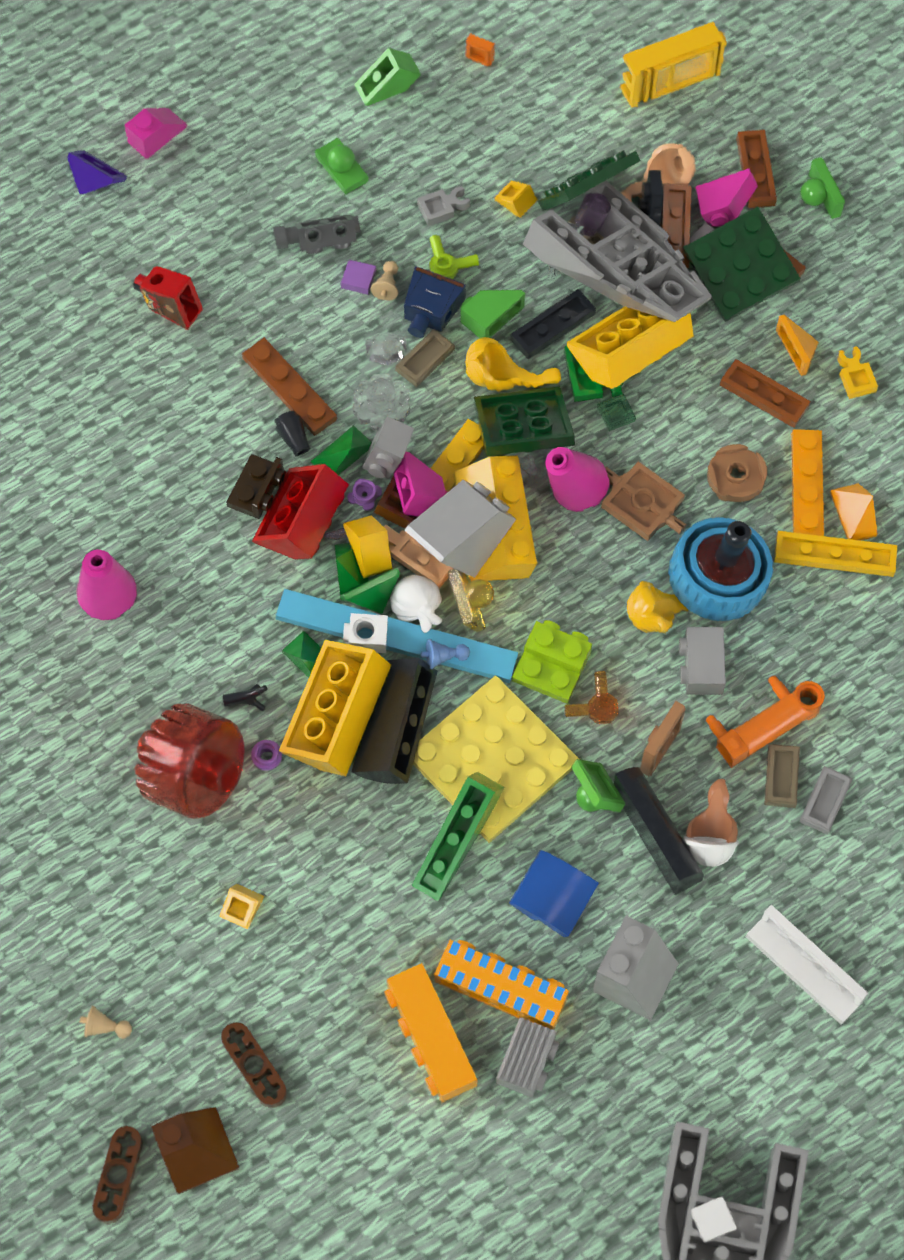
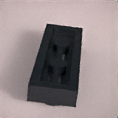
M577 289L511 333L510 340L527 359H530L594 316L596 308Z

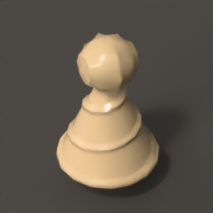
M387 261L383 265L385 273L371 285V292L378 299L391 301L398 296V289L393 277L398 272V266L394 261Z
M95 1006L91 1007L88 1017L81 1016L80 1023L85 1024V1037L115 1031L119 1038L125 1039L132 1032V1026L128 1021L122 1020L116 1024V1022L97 1010Z

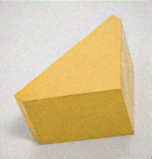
M372 515L343 524L363 578L381 574L392 569L388 533L384 526Z

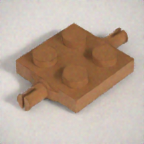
M639 461L629 472L621 476L605 467L609 477V484L613 487L608 496L602 501L601 508L647 541L650 540L658 529L665 525H668L679 535L685 530L687 524L674 516L675 510L684 501L685 494Z

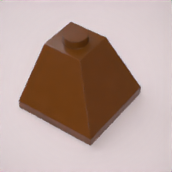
M216 1107L180 1113L151 1126L178 1195L240 1169Z

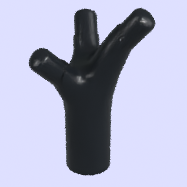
M256 684L246 691L223 695L224 706L248 704L264 711L266 707L256 697L267 691L268 688L266 685L260 687V685Z

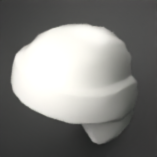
M409 575L398 581L390 595L391 608L398 620L409 622L418 619L423 633H427L432 628V624L439 625L443 620L435 614V609L441 604L442 598L438 586L432 580L419 575Z

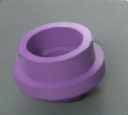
M272 740L258 742L251 751L253 764L261 770L276 768L282 760V753L279 752L280 746ZM264 752H270L273 756L269 760H263L261 755Z

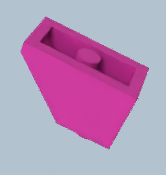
M144 108L124 126L128 144L144 158L148 159L184 130L187 124L169 108Z
M749 168L695 186L701 215L705 222L712 227H719L738 217L758 187Z
M405 452L403 459L393 474L404 515L419 517L443 497L447 490H445L443 479L440 475L410 452Z

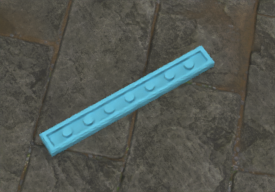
M284 589L276 613V620L343 638L344 623H350L351 613L379 614ZM388 617L386 650L421 658V652H426V642L428 639L450 648H456L459 644H465L470 650L467 660L461 661L453 657L441 663V665L491 679L497 676L502 682L510 683L518 652L434 629L423 633L420 625ZM362 628L357 632V635L363 639L370 638L374 634L369 628Z

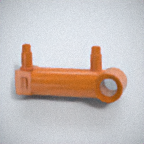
M774 675L771 676L768 682L780 699L775 704L728 732L714 715L706 718L709 728L718 739L717 750L731 768L803 721L815 718L819 714L825 699L822 687L813 681H805L800 683L795 691L790 693L782 681H779ZM800 698H811L814 704H804Z

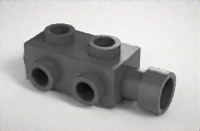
M346 214L317 220H306L305 222L295 223L294 227L285 228V225L273 227L277 250L288 248V245L298 243L301 251H306L307 254L322 252L324 247L334 246L335 249L350 247L351 243L357 242L356 233H360L358 216Z

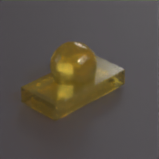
M456 569L448 571L463 625L476 632L486 629L481 609L488 607L495 597L492 585L482 579L471 582L469 575Z

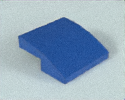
M540 850L509 904L532 920H540L561 936L568 937L599 883L565 861Z

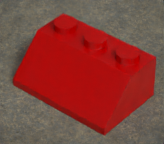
M326 464L289 468L284 482L279 487L272 505L266 512L252 542L295 560L312 559L319 550V543L325 532L332 524V518L338 506L345 498L344 494L349 484Z

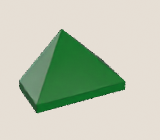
M353 425L311 460V464H326L335 473L340 475L369 450L372 442Z
M350 543L334 545L340 595L369 581L368 577L363 578Z
M393 568L341 594L340 597L344 602L382 614L400 572L398 568Z
M303 631L282 650V653L309 678L321 647Z

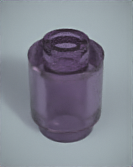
M589 193L584 197L575 216V228L582 235L593 236L601 230L611 209V204L604 195Z

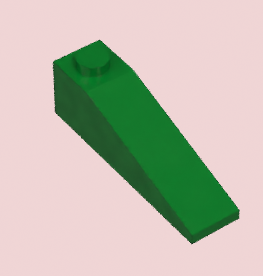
M479 772L467 777L411 886L436 901H440L491 815L505 788L504 786Z

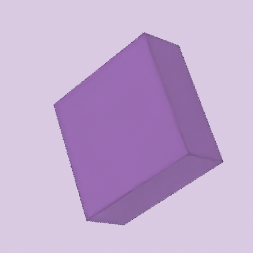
M349 259L341 281V288L369 295L376 274V266Z

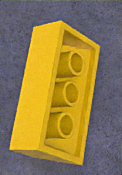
M624 306L568 341L567 347L592 381L613 389L694 337L691 312L678 321L673 322Z
M518 455L487 457L455 471V486L462 480L472 485L476 481L481 483L491 491L489 497L492 499L497 497L510 507L507 512L516 519L476 577L470 576L471 582L530 578L537 565Z
M325 640L279 752L321 771L346 777L391 664L374 649Z

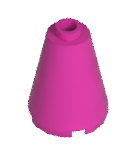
M557 447L549 452L545 460V466L556 501L567 510L582 512L584 509L591 506L594 508L600 504L606 496L609 487V477L603 463L594 456L565 447Z
M93 550L85 555L76 592L81 608L92 618L100 620H111L120 617L121 614L134 605L137 596L136 582L133 576L104 550Z

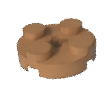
M732 444L720 448L710 460L707 470V479L711 489L723 501L745 502L753 499L762 492L767 478V466L763 457L757 452L755 454L748 450L747 446ZM733 468H737L739 472L745 473L741 478L732 477L730 474Z

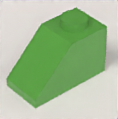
M388 48L354 85L364 104L369 106L405 92L421 76V73L411 54Z
M480 290L474 297L470 296L462 303L460 307V322L478 338H491L525 308V293L522 290Z

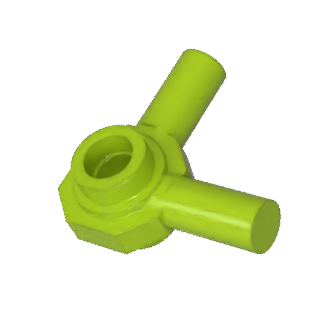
M433 235L429 238L434 254L429 262L431 272L454 279L458 270L479 265L477 254L455 259L454 256L445 253L440 235Z

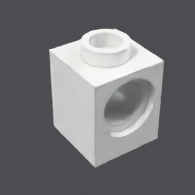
M351 613L350 623H344L343 641H349V645L374 649L377 653H386L388 615ZM362 628H369L374 634L370 638L363 639L357 635V632Z

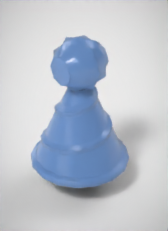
M428 639L426 642V652H421V658H426L430 669L441 665V663L453 657L464 661L470 655L469 647L465 644H459L456 648H450L431 639Z

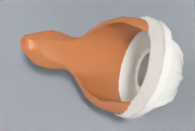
M723 778L716 780L708 791L709 805L707 809L693 818L688 824L686 834L684 835V842L695 861L707 867L720 866L727 862L739 844L737 839V823L727 812L730 795L726 786V780Z

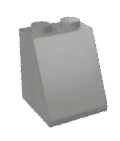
M462 480L411 522L405 531L441 563L475 578L516 519L507 512L510 507L497 497L494 499L489 497L491 491L477 481L472 485Z
M626 915L597 971L593 992L651 1021L679 963L655 929Z

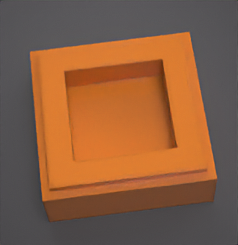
M470 34L466 40V58L488 67L491 66L494 61L495 43Z

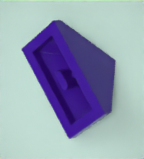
M85 150L68 153L67 159L78 192L81 195L125 182L128 177Z

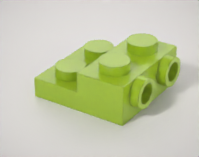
M545 620L543 623L536 621L512 676V682L568 704L591 654L592 643L588 642V637L580 632L573 631L570 635L560 631V626L553 621Z

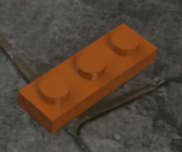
M765 130L737 132L736 139L741 170L749 168L758 186L748 200L747 207L776 206L777 198Z
M664 183L662 185L663 203L660 227L669 235L667 241L675 251L679 249L684 256L682 262L688 269L689 260L683 251V247L690 244L692 186Z
M737 359L734 360L720 381L721 387L793 428L796 427L810 406L811 401Z

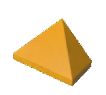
M785 314L781 315L778 319L776 332L800 375L804 376L808 372L819 342Z
M859 483L830 490L847 539L861 541L877 537L873 495Z

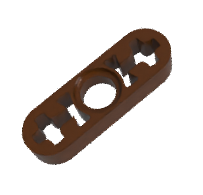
M239 1022L228 1024L221 1034L225 1050L260 1103L268 1108L280 1106L285 1101L287 1095L283 1080L247 1026ZM234 1031L237 1034H245L242 1036V1042L246 1049L251 1045L254 1046L253 1049L245 1051L240 1058L236 1057V1055L241 1054L238 1045L235 1042L228 1043L231 1040L230 1033ZM250 1057H259L263 1061V1068L260 1072L251 1074L245 1070V1062ZM269 1071L272 1075L266 1078L273 1088L276 1086L280 1087L277 1090L278 1097L276 1099H273L271 1096L266 1098L263 1096L266 1093V1089L261 1079ZM260 1080L257 1085L253 1083L254 1081Z
M131 1126L120 1127L112 1135L92 1204L94 1215L100 1222L105 1224H113L122 1217L142 1150V1137ZM127 1134H131L132 1140L136 1142L134 1146L127 1148L125 1155L127 1158H132L131 1163L120 1158L113 1159L114 1154L121 1157L123 1146L119 1143V1140L125 1139ZM115 1166H123L127 1170V1177L120 1184H114L109 1181V1172ZM105 1186L114 1191H123L121 1196L114 1193L112 1201L117 1210L116 1212L110 1211L108 1216H104V1211L100 1208L101 1203L107 1204L110 1196L108 1191H104Z

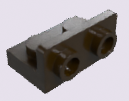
M251 454L226 501L227 507L260 519L263 511L267 512L272 505L274 498L272 493L275 487H281L284 482L286 471L283 467V460L276 457L274 462Z

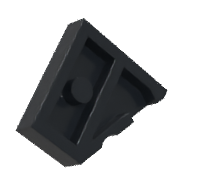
M652 170L648 173L647 182L642 183V198L638 200V208L656 224L661 226L663 203L661 171Z

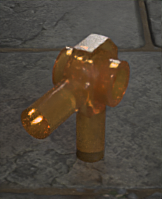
M605 671L594 673L596 694L588 701V704L564 705L565 717L589 716L596 724H609L618 717V700L608 693Z

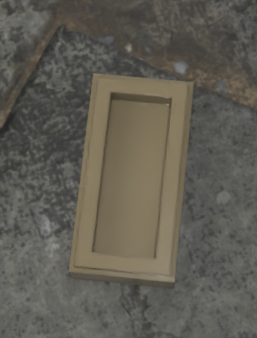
M433 329L395 366V371L415 387H418L455 350V345Z
M777 744L768 745L764 805L796 808L800 747Z

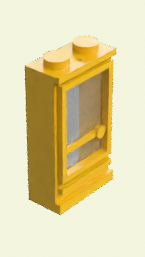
M710 22L624 54L623 59L630 72L626 71L623 73L625 83L620 85V89L631 108L638 106V102L642 100L645 103L648 101V98L653 100L714 77V73L716 76H719L722 63L724 62V48L727 45L724 33L717 29L714 22Z

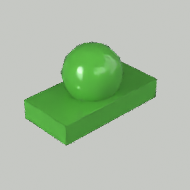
M339 138L315 150L316 158L345 195L369 182L368 175L355 160L352 149L343 145Z
M822 157L813 159L809 171L811 179L802 185L800 190L801 199L810 206H819L823 203L831 219L840 217L845 200Z
M576 759L571 768L581 783L576 794L577 804L580 808L587 812H595L600 809L621 812L625 802L602 763Z

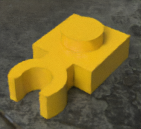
M857 346L853 347V358H847L844 355V351L839 350L837 360L840 366L843 367L839 375L848 398L852 399L877 392L878 384L869 362L860 364V349Z

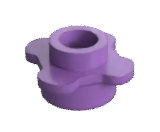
M358 479L353 486V492L348 494L347 499L350 504H358L365 511H370L374 508L376 498L382 495V489L370 480ZM363 493L368 494L366 497L362 496Z

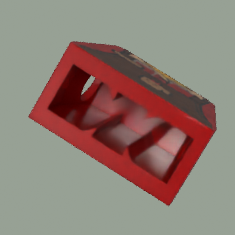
M156 266L148 276L139 274L134 280V289L143 294L146 304L151 311L186 330L190 328L203 310L191 277Z

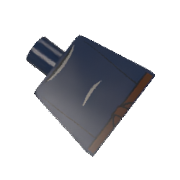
M415 266L404 303V318L412 321L408 332L417 338H423L428 328L442 332L465 301L466 284Z

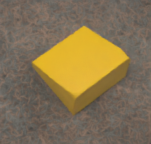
M512 180L494 198L496 202L520 218L537 202V197L531 185Z
M235 884L229 889L219 917L248 929L264 896L239 884Z

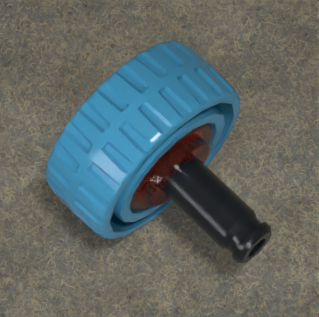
M716 517L699 521L684 532L673 551L668 568L670 585L675 596L684 607L705 619L730 621L750 613L761 601L771 582L773 559L764 539L746 523L730 518Z

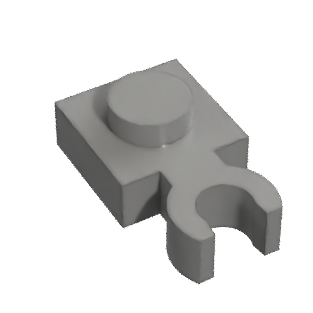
M460 186L454 188L449 195H446L442 189L417 198V205L427 225L431 226L453 218L454 209L459 211L468 209L470 207V199H457L464 196V187Z

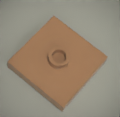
M675 701L661 725L655 726L647 740L649 743L643 752L640 769L648 777L653 774L681 730L686 708L678 701Z

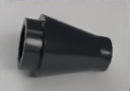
M288 411L275 419V430L290 447L295 456H300L311 449L300 415H297L295 411Z

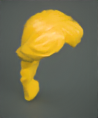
M483 337L476 340L467 351L465 360L467 376L474 384L486 387L491 391L501 392L502 390L512 389L515 386L537 388L544 384H559L561 381V373L558 368H549L542 374L536 375L519 367L513 362L506 349L492 338Z
M641 581L627 600L629 619L637 629L645 633L659 632L666 634L673 626L675 614L681 611H689L675 594L663 593L647 581Z

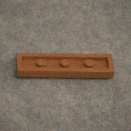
M265 337L242 353L244 361L291 411H295L297 415L301 416L303 424L314 436L337 420L335 412Z

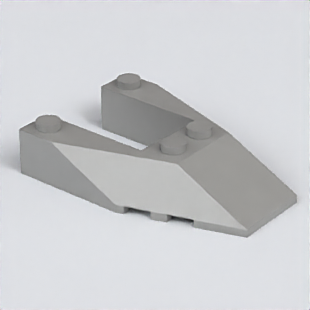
M607 181L586 191L577 215L593 227L604 239L592 245L551 209L533 219L523 242V245L542 262L625 307L673 322L678 321L702 306L712 297L694 270L689 272L682 262L684 256L679 249L675 251L667 241L669 237L667 232Z
M676 1121L671 1138L658 1217L663 1260H788L793 1251L809 1150L775 1143L770 1152L761 1208L725 1201L737 1229L704 1243L690 1211L695 1207L715 1200V1198L698 1195L709 1128Z

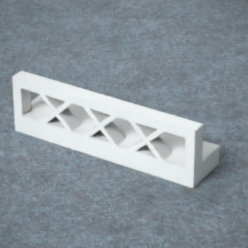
M772 905L765 910L762 919L746 934V938L841 1025L864 1002L869 994Z

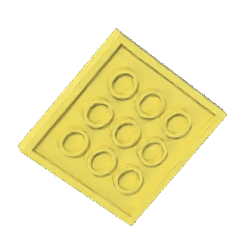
M494 676L419 740L413 765L452 805L467 777L476 772L505 787L480 832L487 842L490 843L573 770L571 767L576 759L579 760V758L497 676Z

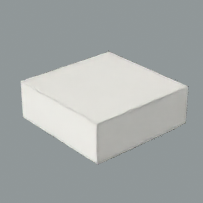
M723 1196L695 1207L690 1211L704 1243L737 1229Z

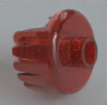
M179 703L171 707L172 710H165L161 714L167 720L156 719L151 724V729L141 735L137 745L138 759L148 766L139 763L135 765L136 776L143 779L136 778V785L141 795L149 802L186 818L201 819L216 812L227 801L237 786L244 763V739L238 726L231 720L189 703Z

